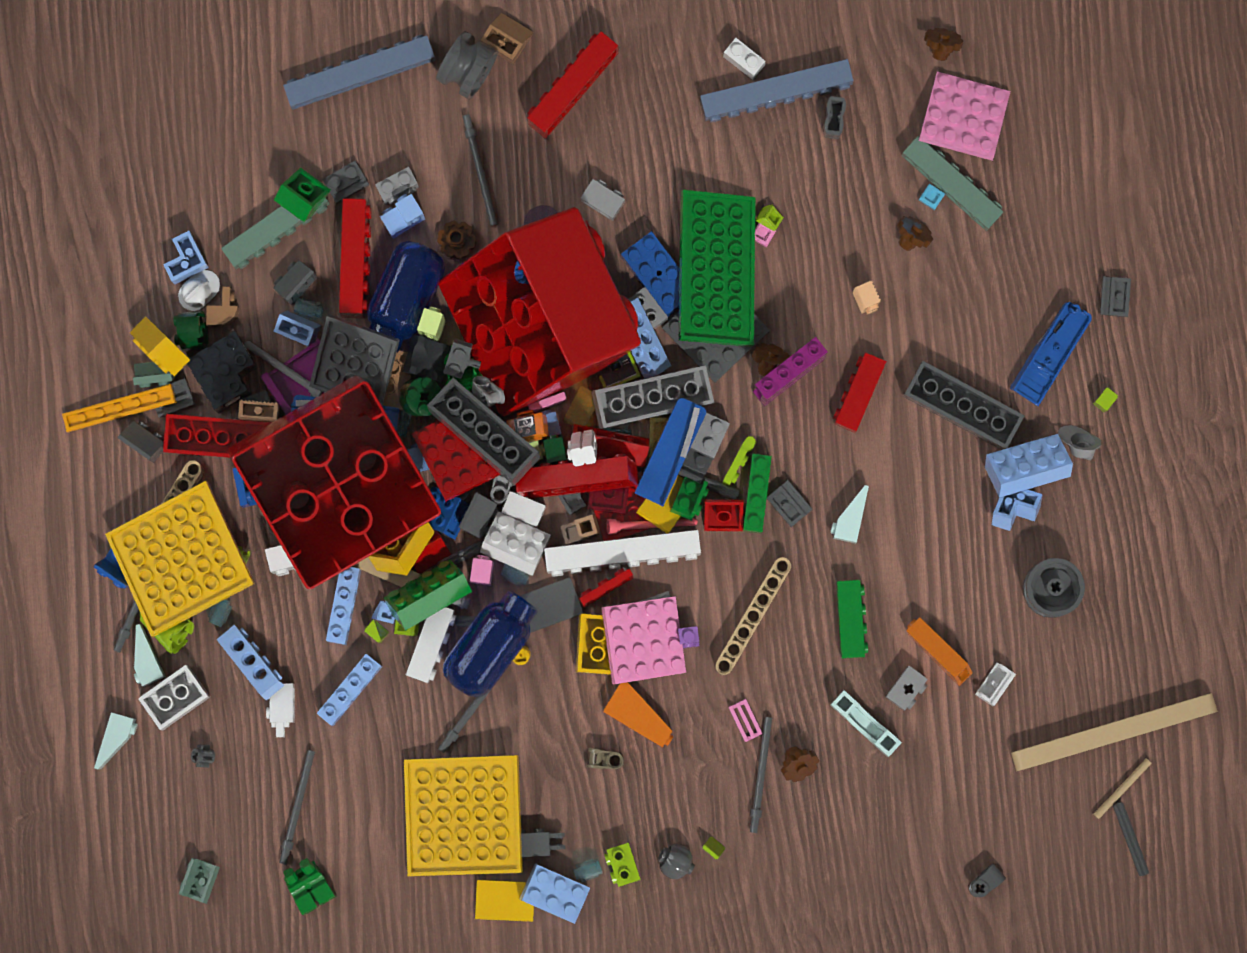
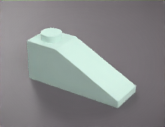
M865 485L837 519V522H833L831 534H834L833 539L857 543L869 486Z
M138 624L136 625L134 669L136 673L134 677L138 685L141 684L145 687L166 676L143 625Z
M111 712L94 767L95 769H102L131 738V735L135 734L138 725L135 723L136 719Z

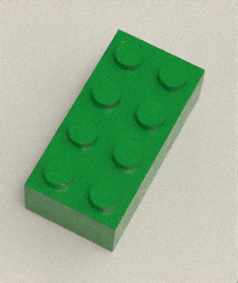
M449 559L441 562L434 569L424 572L422 576L415 580L408 581L403 587L391 591L384 597V600L392 616L406 631L471 593L472 590L462 571Z

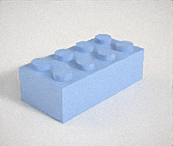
M1058 434L986 454L985 469L999 498L1071 477L1073 466Z

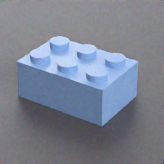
M534 864L519 900L575 924L590 888Z

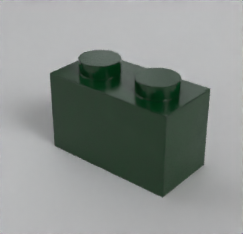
M558 435L547 436V440H543L547 463L558 465L560 461H567L563 437H558Z

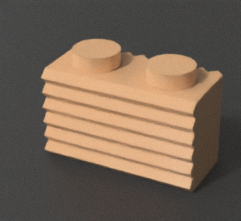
M872 281L855 287L853 291L861 313L866 312L867 315L878 310L877 308H879L878 305L881 300Z
M240 400L238 419L274 422L279 419L280 405L277 402L275 404L273 402L266 403L265 401L251 402L250 400Z

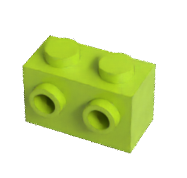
M629 842L607 849V854H604L607 865H611L613 872L610 873L613 884L617 883L618 887L641 880Z

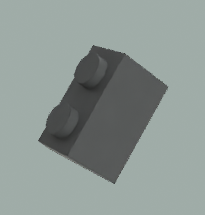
M300 260L296 263L292 262L287 268L288 272L284 277L280 276L274 282L275 286L273 287L291 306L317 279L315 273Z
M133 421L117 438L155 463L163 451L164 437L157 432L154 435L148 431L150 427L141 421L138 424Z
M475 493L460 523V530L482 540L483 536L486 537L490 529L488 525L491 519L494 520L499 512V509H497L498 504Z

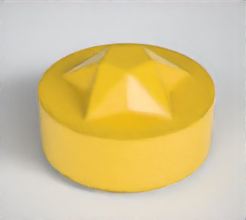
M525 645L515 646L511 651V660L517 665L526 664L531 656L529 648Z

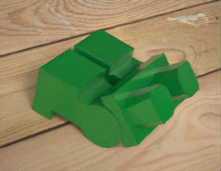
M308 858L300 862V869L294 871L293 868H288L283 872L288 890L293 896L300 913L304 916L317 909L319 905H323L337 897L315 861L311 862Z

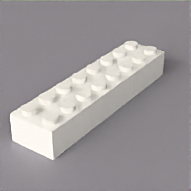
M698 530L544 549L547 573H551L552 577L563 576V572L571 571V574L583 573V569L597 572L602 571L601 567L608 566L609 570L620 569V565L628 564V567H638L641 562H647V565L659 564V560H666L667 563L678 562V558L685 557L686 561L695 560L697 556L701 555Z

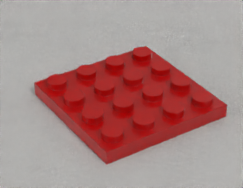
M439 420L412 433L445 502L501 475Z

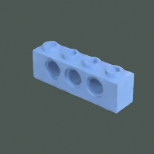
M637 297L630 300L638 316L637 332L641 339V344L631 352L644 379L660 374L669 368L671 364Z
M350 567L338 576L326 637L327 642L347 645L361 575V569Z
M233 625L216 640L257 692L265 700H268L284 686L280 681L282 676L276 669L272 671L269 667L271 662L265 655L260 656L258 653L260 651L259 647L254 642L250 643L247 639L249 637L248 633L243 628L239 629ZM244 644L243 649L238 651L239 645ZM255 658L254 663L249 665L250 659ZM266 672V676L260 679L261 673Z
M365 654L317 714L331 726H334L383 666L368 654Z

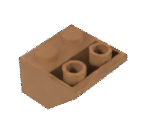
M501 13L490 24L480 41L498 50V56L514 65L534 32Z

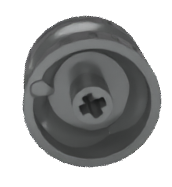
M464 31L446 54L438 70L436 80L444 85L452 82L457 83L460 87L459 94L470 100L478 92L497 59L498 50L484 42H477L475 44V37Z
M1051 558L1038 563L1028 571L1023 581V596L1028 607L1036 614L1047 618H1057L1072 612L1079 606L1084 596L1085 583L1081 572L1074 564L1064 559ZM1052 585L1056 586L1055 591H1052Z

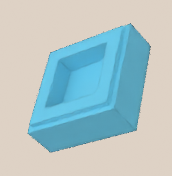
M929 183L919 201L935 210L945 193Z

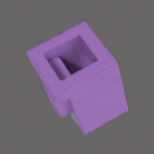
M697 626L678 629L680 645L682 644L683 648L699 646Z

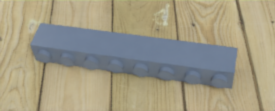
M418 35L407 43L401 41L394 44L395 47L389 49L387 47L380 48L375 54L369 55V53L360 55L357 60H345L340 63V66H328L323 68L322 72L306 74L305 78L288 80L287 84L283 86L292 110L436 61L428 36Z
M846 59L701 95L700 102L705 121L717 122L721 120V117L728 116L733 118L739 116V113L744 111L753 113L758 111V108L764 106L766 109L777 106V103L784 102V104L795 102L797 98L802 97L803 100L812 98L813 94L817 93L826 95L837 88L839 90H846L850 88V85H853L854 80L849 61Z

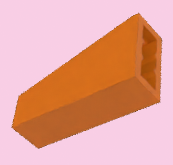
M920 617L909 623L906 630L908 635L958 686L973 673L969 664Z
M628 682L619 684L603 712L660 747L668 746L674 737L671 735L672 730Z

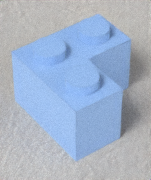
M404 194L397 199L398 202L395 203L396 207L393 209L392 207L387 208L382 212L383 215L380 216L393 239L425 220L424 214L412 194Z
M190 231L172 239L180 256L163 265L174 284L209 268Z
M1027 489L1000 497L993 512L992 525L1010 531L1016 516L1035 522L1041 507L1042 494Z

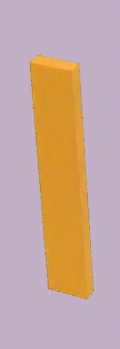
M168 384L62 413L66 432H72L174 404L177 401L173 385Z

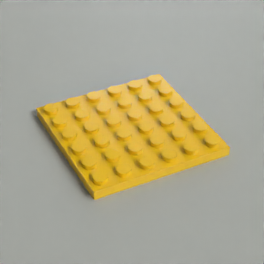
M207 481L105 534L152 637L255 584Z
M519 755L404 760L408 876L523 872Z

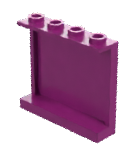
M815 337L755 384L757 388L753 391L754 395L765 407L823 362L828 351Z
M317 338L315 343L283 364L308 381H311L320 340ZM277 368L261 375L262 380L286 415L292 411L291 404L296 395L310 396L308 389Z

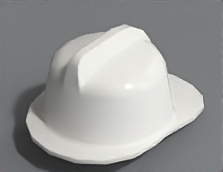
M203 270L191 276L179 290V302L187 310H200L218 293L220 288L219 278L209 270Z

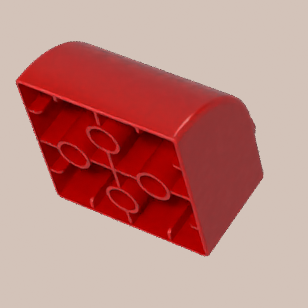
M576 207L504 232L438 282L439 288L464 341L473 344L470 352L472 358L481 361L478 369L479 372L504 392V403L495 404L498 413L502 417L528 407L532 403L550 397L588 378L641 344V339L637 332V313L630 300L619 294L604 263L605 249L602 238L592 226L586 225L580 210ZM517 261L521 265L518 267V270H523L529 284H522L516 280L515 266Z
M358 375L351 377L228 449V455L302 583L310 590L441 514L439 505L370 384Z

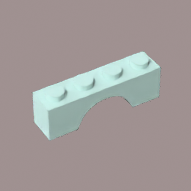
M843 690L830 704L831 707L887 757L902 743L866 712L846 691Z

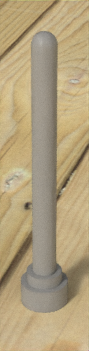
M250 341L244 343L245 348L308 389L310 396L318 397L323 393V391L309 387L310 381Z

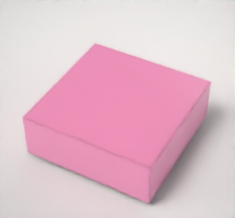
M758 223L755 228V241L767 248L776 231H772Z

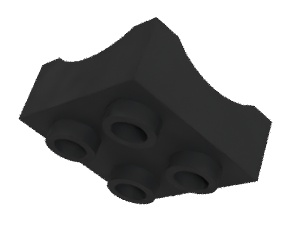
M412 335L402 372L419 378H431L437 383H442L445 368L444 360L450 353L451 346L420 335Z

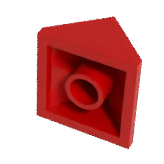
M705 499L704 531H743L744 500Z
M433 529L434 534L413 565L419 574L451 555L439 532Z

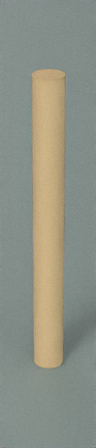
M1146 758L1093 815L1100 819L1152 763Z

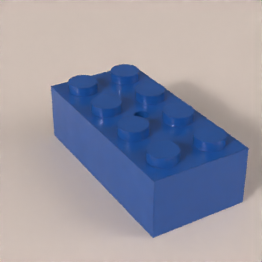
M651 231L621 253V258L668 317L679 309L680 268ZM661 271L662 275L658 276L656 272Z

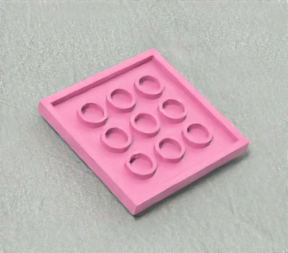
M937 72L919 141L993 161L1011 91Z
M676 596L602 607L612 684L686 673L682 644L680 645L678 634L680 624Z

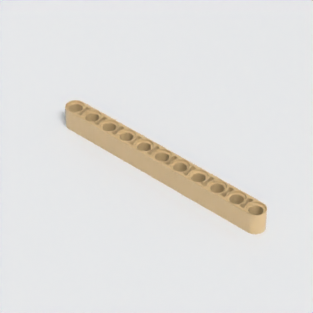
M1210 693L1012 752L1011 755L1016 771H1020L1218 711L1213 694Z

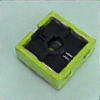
M630 352L600 370L601 376H599L603 388L629 383L641 378Z

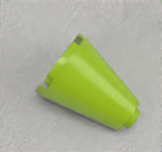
M140 613V621L147 628L143 620V617ZM187 619L154 637L167 652L175 654L188 642L185 638L188 633L192 635L194 623Z

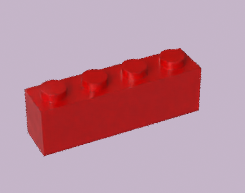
M866 352L863 357L859 356L855 365L859 367L857 373H852L848 382L851 387L848 392L844 391L840 400L844 403L841 409L837 408L833 419L836 420L835 425L853 433L857 432L887 361Z
M574 424L572 433H583L587 430L594 431L597 441V457L605 456L608 459L614 458V455L625 454L637 464V467H645L649 450L648 438Z

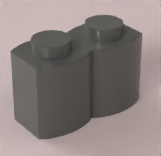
M831 96L826 106L827 118L823 128L825 138L839 139L844 126L843 116L846 109L844 98Z

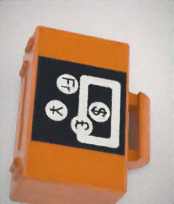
M532 409L517 413V418L506 420V424L528 443L546 439L549 436L547 417L542 412L535 414Z

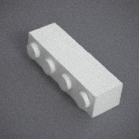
M445 607L426 618L406 676L426 683L434 680L437 672L434 669L436 662L440 663L443 656L441 651L442 645L447 644L450 636L447 631L449 626L454 625L457 617L454 615V610Z

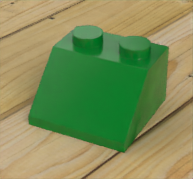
M300 167L280 186L274 201L305 222L315 213L331 189Z

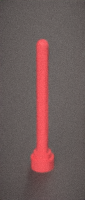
M693 518L692 521L679 519L674 527L695 526L698 521L696 518ZM607 519L606 522L608 535L617 534L621 530L658 528L649 521L620 522L616 519Z

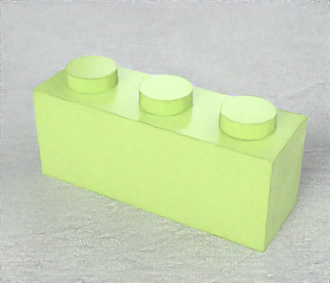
M434 307L424 308L417 329L420 336L436 342L440 341L446 323L440 309Z

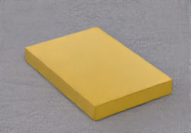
M679 475L677 476L664 506L645 499L636 513L666 534H669L681 517L670 511L684 478Z
M477 880L475 919L533 922L534 906L519 900L526 882Z

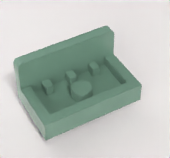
M154 362L134 364L135 376L133 377L134 385H139V388L150 387L151 383H158L159 386L168 385L175 378L169 371L164 373Z
M191 858L187 865L184 880L180 885L179 895L207 904L220 867L200 859Z

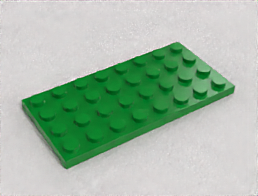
M692 190L681 191L678 341L745 347L754 346L756 197Z

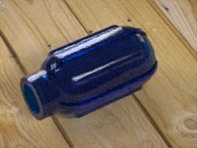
M413 241L401 242L396 246L369 303L367 310L370 322L369 329L400 339L397 353L403 340L411 338L412 335L416 334L424 308H429L439 286L438 283L443 277L445 264L443 258L435 250Z
M508 589L499 602L487 605L478 614L449 653L443 664V674L457 690L468 696L479 697L487 694L527 642L531 629L529 623L538 610L520 595Z

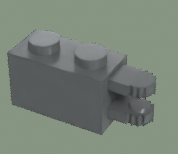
M545 828L533 829L534 833H526V829L521 830L522 857L550 856V850L565 849L563 844L550 845V838H563L565 833L545 832Z

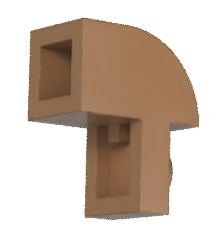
M222 287V306H207L206 325L208 327H225L236 320L239 314V307L232 306V303H235V292H232L231 287Z
M596 515L586 516L574 520L575 522L560 526L565 544H571L601 534Z

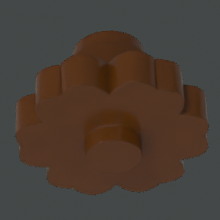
M934 28V30L928 29L925 32L924 41L932 49V57L936 60L945 61L950 56V53L960 51L962 48L963 40L961 35L955 31H948L945 28Z
M903 216L897 223L898 231L901 234L898 243L904 250L911 251L916 246L927 248L933 241L932 232L926 225L921 224L918 219L911 216L908 218Z
M455 220L445 223L444 230L438 232L437 238L438 244L441 245V252L448 258H452L454 255L457 259L469 256V250L475 248L476 236L472 234V227L466 222L458 224Z
M761 343L756 345L752 357L755 362L759 363L758 373L765 377L787 360L789 354L783 352L782 348L774 344L767 345Z
M796 746L791 747L785 752V761L782 763L784 767L781 768V772L787 781H802L806 776L812 775L818 768L816 764L819 763V759L813 750L808 751V749L801 750Z

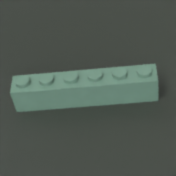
M917 136L902 153V157L987 232L1003 214L1002 206L995 200L992 202L982 188L977 189L970 177L959 173L960 169L952 162L949 164L942 152L939 150L935 151L930 147L931 144L919 141L920 137Z
M326 198L313 215L316 213L321 214L328 209L329 202ZM281 206L221 249L236 270L238 268L243 269L249 265V260L254 257L259 258L265 253L266 248L276 246L281 242L280 239L282 237L292 235L296 232V227L301 224L306 225L312 218L310 217L303 222Z

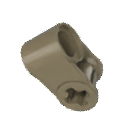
M588 748L590 757L587 768L619 769L624 765V757L618 752ZM614 755L620 757L621 761L618 766H612L610 763V758Z

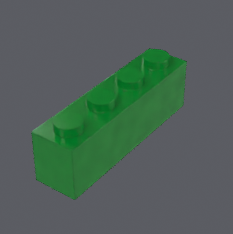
M752 454L743 532L758 534L763 532L772 456Z
M860 580L837 581L841 659L864 658L865 653H868V642H864V634H867V624L863 623V615H866L865 603H862L861 596H865L864 584H861Z

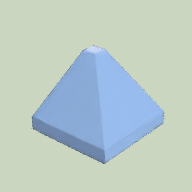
M380 601L372 615V619L393 624L395 618L392 616L386 602Z

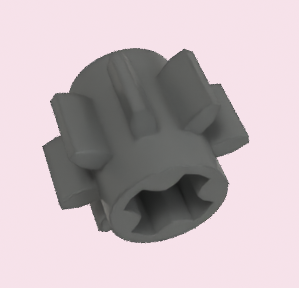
M197 744V748H194L191 752V760L193 763H196V767L209 768V764H212L215 760V752L213 749H210V745Z

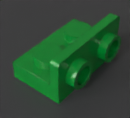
M684 477L670 512L692 521L695 515L698 516L703 505H700L701 499L705 500L709 489L706 488L708 482L704 481L703 484H699L690 478Z

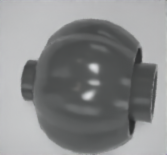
M672 844L668 848L664 847L658 857V861L661 862L659 866L661 872L670 879H680L686 874L690 875L695 866L692 863L691 851L682 844Z

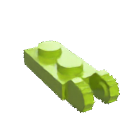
M746 437L723 480V484L730 486L731 482L736 483L740 475L737 472L739 467H744L749 458L746 456V453L751 452L755 446L756 440L753 437Z

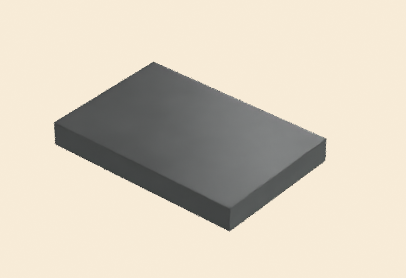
M570 577L516 597L529 633L584 614Z

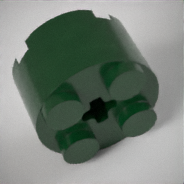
M203 311L179 313L173 317V323L177 329V334L174 335V342L176 346H180L182 351L207 348L204 344H208L209 332L206 322L203 323L202 317H206Z
M412 378L401 387L400 405L406 413L414 416L431 415L427 405L441 391V388L431 378Z

